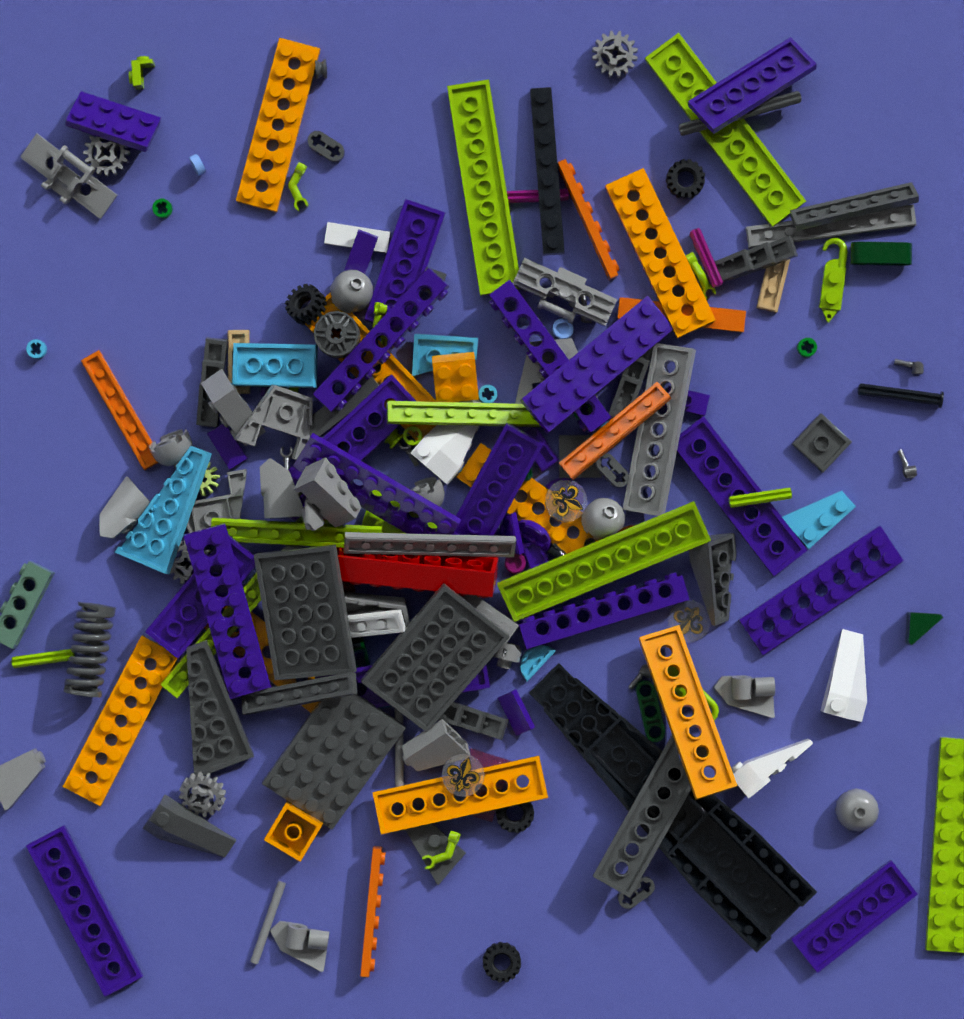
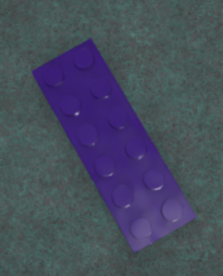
M790 37L689 100L688 107L715 134L816 70L817 64Z
M405 199L364 320L373 323L375 302L387 305L388 312L425 272L443 223L445 212ZM414 304L407 307V314L409 316L412 314ZM400 320L393 322V330L400 331L402 329V322Z
M506 423L456 515L461 521L452 535L494 536L545 443Z
M228 534L242 582L255 567L254 555ZM214 547V549L209 553L208 556H212L216 553V547ZM211 566V575L219 576L222 573L221 566ZM194 573L145 631L146 634L176 658L183 654L208 623ZM224 585L218 586L215 590V593L220 597L225 596L228 592V588Z
M889 860L790 939L818 973L917 896L918 893L893 861Z

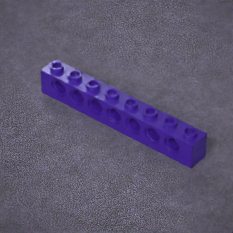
M428 268L320 385L313 395L331 412L342 410L348 403L346 399L350 394L354 396L362 388L361 382L365 378L369 380L376 373L374 368L379 363L384 364L391 356L389 352L394 347L397 349L405 341L403 337L408 331L412 333L419 326L418 320L423 315L427 317L433 311L434 307L432 305L437 300L441 301L449 293L447 289L450 286L432 269ZM429 288L431 297L428 300H423L421 292ZM411 304H414L417 308V312L413 316L407 314V307ZM396 320L402 322V329L399 332H395L392 328V324ZM384 335L388 339V344L381 348L378 345V339ZM370 351L373 354V360L367 364L363 356L366 352ZM352 367H356L359 370V375L356 379H352L349 375ZM338 383H342L345 388L341 395L335 392V386Z
M508 280L489 294L491 300L488 303L495 312L499 310L503 315L501 318L507 329L511 327L516 334L513 337L520 346L524 344L528 349L527 356L532 363L537 362L541 367L539 372L544 379L548 378L569 360L511 280ZM508 301L514 302L516 304L515 311H506L504 304ZM520 318H525L529 322V326L526 329H520L517 326V321ZM531 336H539L541 344L536 347L532 346L529 342ZM546 352L554 356V361L550 364L542 360V355ZM595 395L584 403L591 406L592 412L590 415H583L580 407L573 412L579 419L577 421L579 427L583 432L587 430L589 434L611 418Z
M676 572L665 575V580L657 582L656 578L645 581V586L636 588V585L623 588L624 592L620 594L612 591L603 594L604 598L596 600L595 597L583 600L584 604L577 607L573 603L563 606V611L557 613L553 609L543 612V617L535 619L534 615L523 618V623L519 624L525 647L529 649L690 600L683 576H677ZM663 585L668 586L670 589V594L665 598L659 595V588ZM643 591H646L650 596L649 601L645 604L640 603L638 600L639 594ZM621 598L629 600V607L625 610H621L618 607V601ZM599 605H608L609 613L606 616L598 614L597 609ZM586 610L588 612L589 618L586 622L578 621L577 614L579 611ZM565 616L568 618L569 624L566 628H559L557 626V619L559 617ZM541 622L548 625V631L543 635L536 631V626Z

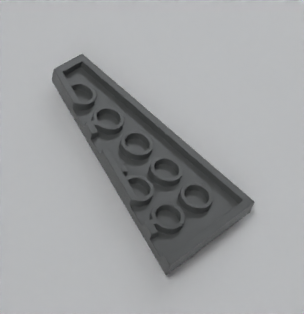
M207 640L189 646L186 649L193 765L196 777L199 772H202L204 776L207 773L215 772L254 757L248 738L233 702L229 697L226 685Z

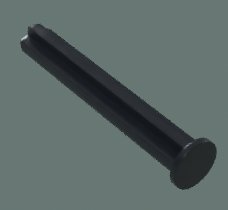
M863 383L858 386V394L863 396L938 405V408H942L943 391L938 394Z

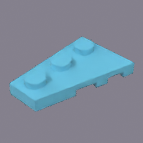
M414 334L412 376L433 371L432 356L474 352L475 360H477L478 338Z
M839 491L784 515L782 518L806 548L810 549L856 506L843 491Z

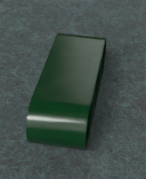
M851 242L850 264L912 265V243Z
M642 680L636 685L635 693L644 732L650 741L658 742L664 738L665 728L656 689L650 681ZM644 684L651 687V692L647 696L640 694V687ZM649 705H653L656 709L655 714L651 717L646 716L644 713L645 708ZM653 726L660 728V735L657 737H651L649 734V730Z

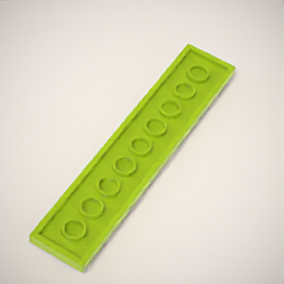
M678 32L646 56L644 60L692 121L699 118L688 107V101L717 82ZM745 119L734 121L715 134L709 129L699 131L772 227L790 214V210L797 209L806 202Z
M489 79L447 86L480 296L492 293L508 280H511L513 283L519 271Z
M695 501L502 580L497 583V586L514 622L710 542L711 538Z
M940 737L925 942V949L930 951L964 953V739Z

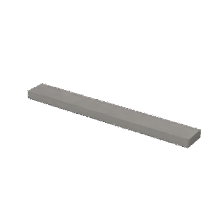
M914 204L798 231H796L792 221L778 222L773 227L770 224L745 227L749 249L766 242H774L788 235L792 236L793 242L912 227L917 224Z
M345 532L343 550L346 554L514 557L516 536Z

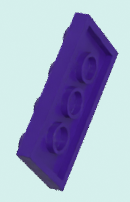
M81 91L66 119L65 126L147 152L161 123V117Z

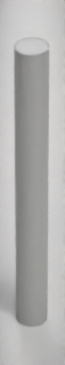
M395 709V719L403 724V714ZM403 733L395 742V787L404 785Z
M278 881L250 960L254 964L259 963L286 885L285 882Z

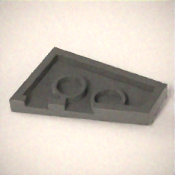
M433 823L405 829L421 858L425 855L435 856L445 852L448 836ZM456 845L451 859L438 863L433 869L429 870L437 885L441 883L466 854L458 845ZM430 858L423 860L426 866H430L432 863Z

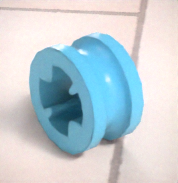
M34 339L27 344L26 350L32 358L40 359L46 355L47 346L41 340ZM34 344L37 346L41 344L40 354L35 353L34 355L32 353L34 351L32 347Z
M492 385L482 386L478 392L480 401L483 403H493L497 398L496 388ZM489 388L490 392H494L491 400L482 397V392L485 393L484 389Z

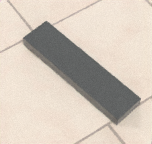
M372 376L369 380L365 378L361 382L362 388L354 396L350 394L346 399L348 403L342 410L331 412L326 406H323L314 413L309 434L312 435L314 433L320 437L345 418L379 386L374 377Z

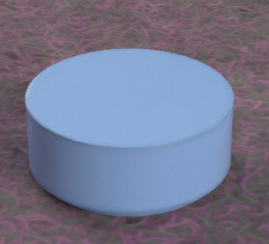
M194 154L189 157L191 165L198 176L206 173V169L198 155Z
M565 318L556 320L552 327L553 335L557 339L570 338L574 330L573 324L568 323V320Z

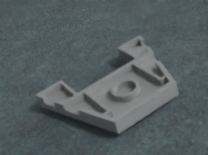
M572 338L555 340L569 360L578 353ZM541 341L530 342V344L536 347L541 344ZM546 352L542 355V360L550 364L554 361V356ZM527 355L515 404H522L520 400L533 390L532 384L541 383L545 380L539 372L541 369L537 362L532 363Z
M271 385L236 435L235 440L255 446L261 425L297 437L291 456L292 459L296 460L310 438L313 398Z
M247 469L227 472L230 495L195 501L186 526L190 533L211 527L212 518H241Z

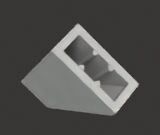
M443 719L435 723L428 732L423 731L402 745V758L405 764L412 766L416 771L470 757L467 741Z
M36 748L0 765V802L4 810L14 806L45 768V757Z

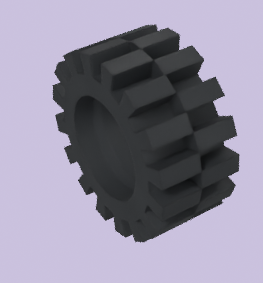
M682 159L679 162H675L667 173V188L677 198L691 199L698 195L705 184V172L703 173L702 166H699L696 161L692 162L691 159ZM683 171L690 172L694 177V182L689 187H683L678 183V175Z
M304 284L303 288L299 285L297 286V291L293 289L291 291L293 294L287 296L289 300L285 301L287 305L285 309L296 323L301 325L307 323V325H310L312 320L316 322L318 321L316 319L318 316L320 318L323 316L321 311L325 312L326 308L324 306H327V302L321 292L310 284L308 286V284ZM311 300L307 307L301 309L305 302Z
M531 802L518 805L523 809V816L518 821H512L507 817L506 812L509 807L496 809L497 822L501 825V828L510 833L525 831L534 819V808Z
M508 942L494 943L491 947H488L483 956V968L486 975L491 977V980H497L499 983L502 981L509 982L510 979L513 980L521 968L520 953L516 950V947L511 946ZM499 954H505L510 959V965L505 970H499L494 966V959Z

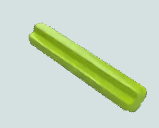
M782 488L730 496L729 505L731 508L787 500L792 498L791 488Z
M67 649L12 657L11 662L13 668L68 661L69 657L75 656V652Z

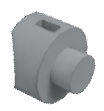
M508 642L504 643L493 656L498 658L496 666L510 669L512 662L519 663L521 657L519 645Z

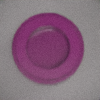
M514 554V557L505 558V567L509 572L520 573L525 568L526 560L522 554Z

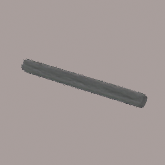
M799 91L770 98L735 121L798 104L802 101ZM700 119L685 122L678 126L681 136L708 129Z

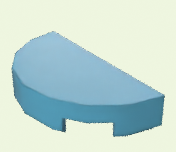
M539 645L527 650L521 659L520 665L522 676L525 680L528 681L556 650L545 645Z

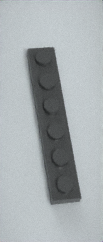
M910 182L790 210V218L796 231L918 203L919 195L913 183Z
M348 672L291 683L241 696L242 713L250 715L356 695V673Z

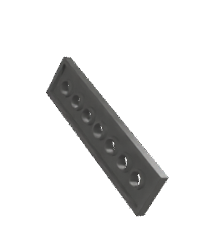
M673 735L669 738L593 874L594 878L629 898L691 790L683 763L679 759V752ZM704 747L696 749L699 757L704 758L707 756L708 753ZM677 768L680 770L681 776L678 780H671L668 777L670 769ZM659 788H669L670 796L667 799H661L658 796ZM652 805L657 806L660 810L659 815L655 818H651L647 814V809ZM641 824L649 827V833L644 837L639 836L636 831L637 827ZM635 843L639 847L638 853L629 855L626 852L627 845ZM625 862L628 865V871L624 874H619L615 869L617 863Z

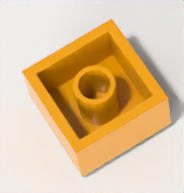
M474 352L432 356L436 402L479 400Z
M287 801L264 841L301 862L322 827L323 822Z

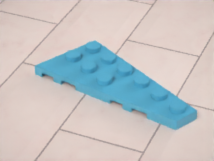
M193 446L189 447L176 465L173 475L166 479L163 489L154 496L139 517L136 527L133 531H129L125 537L126 541L114 553L164 574H170L212 453Z

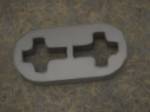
M313 131L309 134L308 144L313 151L331 162H339L344 158L345 150L339 142L320 131ZM321 136V141L325 146L323 147L320 144L314 146L312 138ZM328 146L332 149L338 147L340 156L335 155L331 157L332 153L327 149Z
M605 453L594 463L596 470L613 487H623L628 483V472L611 454ZM601 458L608 459L607 465L610 467V469L606 466H600V464L602 463V461L600 460ZM613 471L616 474L622 473V482H615L616 476L612 473Z
M642 876L634 890L636 894L631 898L632 902L630 904L627 901L622 902L624 894L619 892V904L626 909L636 906L654 892L655 885L650 877ZM642 881H644L645 883H648V882L651 883V884L648 886V887H649V890H648V891H646V890H644V889L641 890L640 892H637V891H636V890H638L639 888H641V882H642Z

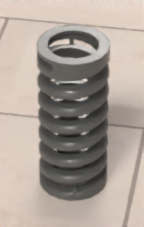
M78 602V606L82 607L83 611L76 612V617L95 623H75V629L92 634H73L72 639L93 646L72 645L70 647L72 652L91 657H69L68 661L70 663L88 668H67L66 672L70 675L89 680L66 679L63 692L99 698L102 697V691L98 686L104 683V679L98 675L106 672V668L100 664L106 663L108 657L100 652H107L110 648L107 643L102 641L111 639V634L104 630L113 627V623L104 618L114 617L116 607ZM88 609H92V610H95L96 612H84V611H87Z

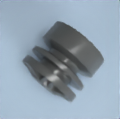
M333 311L326 313L317 321L314 329V338L319 349L332 358H346L360 343L359 327L354 319L344 312ZM334 329L336 331H339L341 329V338H332V336L334 335L332 331Z

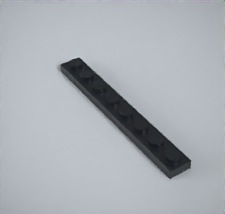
M551 87L531 88L530 98L543 256L562 255L565 251Z

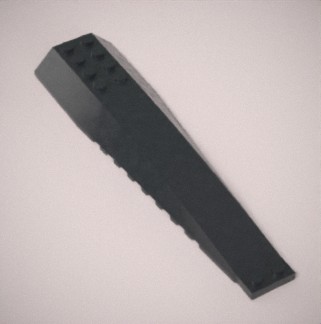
M558 663L529 694L544 708V712L629 811L662 750ZM672 768L668 772V777L671 780H678L681 776V772L677 768ZM659 788L658 796L661 799H667L670 796L669 788ZM691 789L659 845L661 851L691 887L756 953L800 906L803 907L817 893L752 826L714 794L695 800ZM654 805L647 809V814L651 818L657 817L660 813L659 808ZM641 824L640 826L648 834L649 827L645 824Z

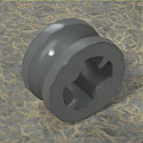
M323 59L322 62L315 60L316 78L324 77L327 79L326 59Z

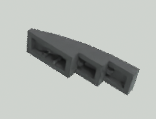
M788 235L771 243L766 242L749 250H741L714 262L723 282L782 263L797 257L798 254L792 236Z
M210 337L205 339L196 425L218 427L220 413L218 411L215 414L208 403L211 400L201 383L220 369L225 372L228 339Z
M653 347L623 371L609 411L610 416L615 417L637 398L652 356Z
M453 702L438 719H443L446 723L499 740L503 739L509 720L457 702Z

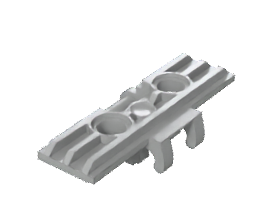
M36 133L20 158L48 178L41 186L46 190L51 188L61 196L59 200L64 204L69 203L74 198L94 215L102 219L118 195L92 176L95 168L93 166L89 167L68 151L69 148L64 145L59 150ZM51 157H53L54 162L52 169L47 165V161ZM64 159L84 173L82 178L63 164ZM83 183L90 185L91 192L89 195H84L81 192Z
M524 258L513 281L514 286L541 298L537 309H545L567 319L568 323L571 324L575 315L578 314L606 326L617 302V299L586 286L587 279L561 267L558 272H555ZM548 278L552 283L551 287H541L540 280ZM554 295L570 302L569 305L574 309L570 312L545 301L547 296L552 298ZM582 295L588 296L590 304L583 306L579 303L578 298Z

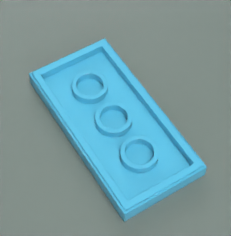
M233 343L232 385L271 387V385H276L279 387L317 388L318 345Z

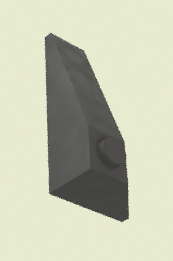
M735 533L709 535L711 538L710 542L688 550L695 578L711 624L714 626L729 620L731 604L729 583L734 578V574L731 573L732 561H736Z
M167 795L163 796L143 826L144 830L160 840L221 857H226L236 842L235 838Z

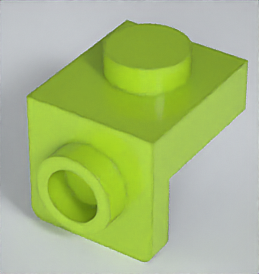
M139 56L136 58L137 60H131L132 71L128 72L129 83L133 84L136 90L144 89L143 68L155 67V62L153 59H149L148 56Z

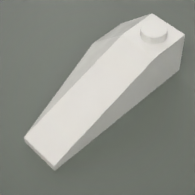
M479 400L463 401V403H481ZM437 425L424 436L412 450L411 454L448 485L461 470L465 455L472 445L471 441L480 426Z
M842 629L820 711L862 722L867 705L863 634Z
M807 738L749 759L743 763L739 761L731 767L737 786L745 796L750 798L771 781L769 777L771 774L780 773L785 769L786 761L789 760L791 762L795 760L813 742Z

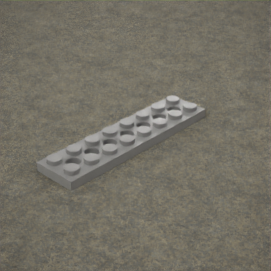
M659 343L653 346L645 391L656 382L662 387L665 383L670 382L672 388L668 394L672 399L666 403L668 409L665 414L661 415L659 410H657L638 426L623 510L654 516L662 515L666 511L696 350L693 348ZM673 361L676 367L673 372L669 373L667 365ZM662 424L664 428L663 433L657 436L655 428L657 425ZM654 445H658L660 449L659 454L653 457L651 449ZM650 466H654L656 470L653 477H648L647 469ZM646 487H650L652 491L649 498L643 496V490Z

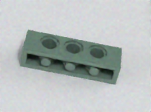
M33 561L23 564L19 572L21 577L18 583L15 582L10 589L9 594H11L9 601H5L0 609V613H2L0 616V643L12 649L18 647L55 572ZM29 579L35 582V588L32 591L26 588V582ZM19 598L24 599L26 603L23 610H19L16 606V601ZM9 617L14 618L16 621L13 629L8 628L6 624Z

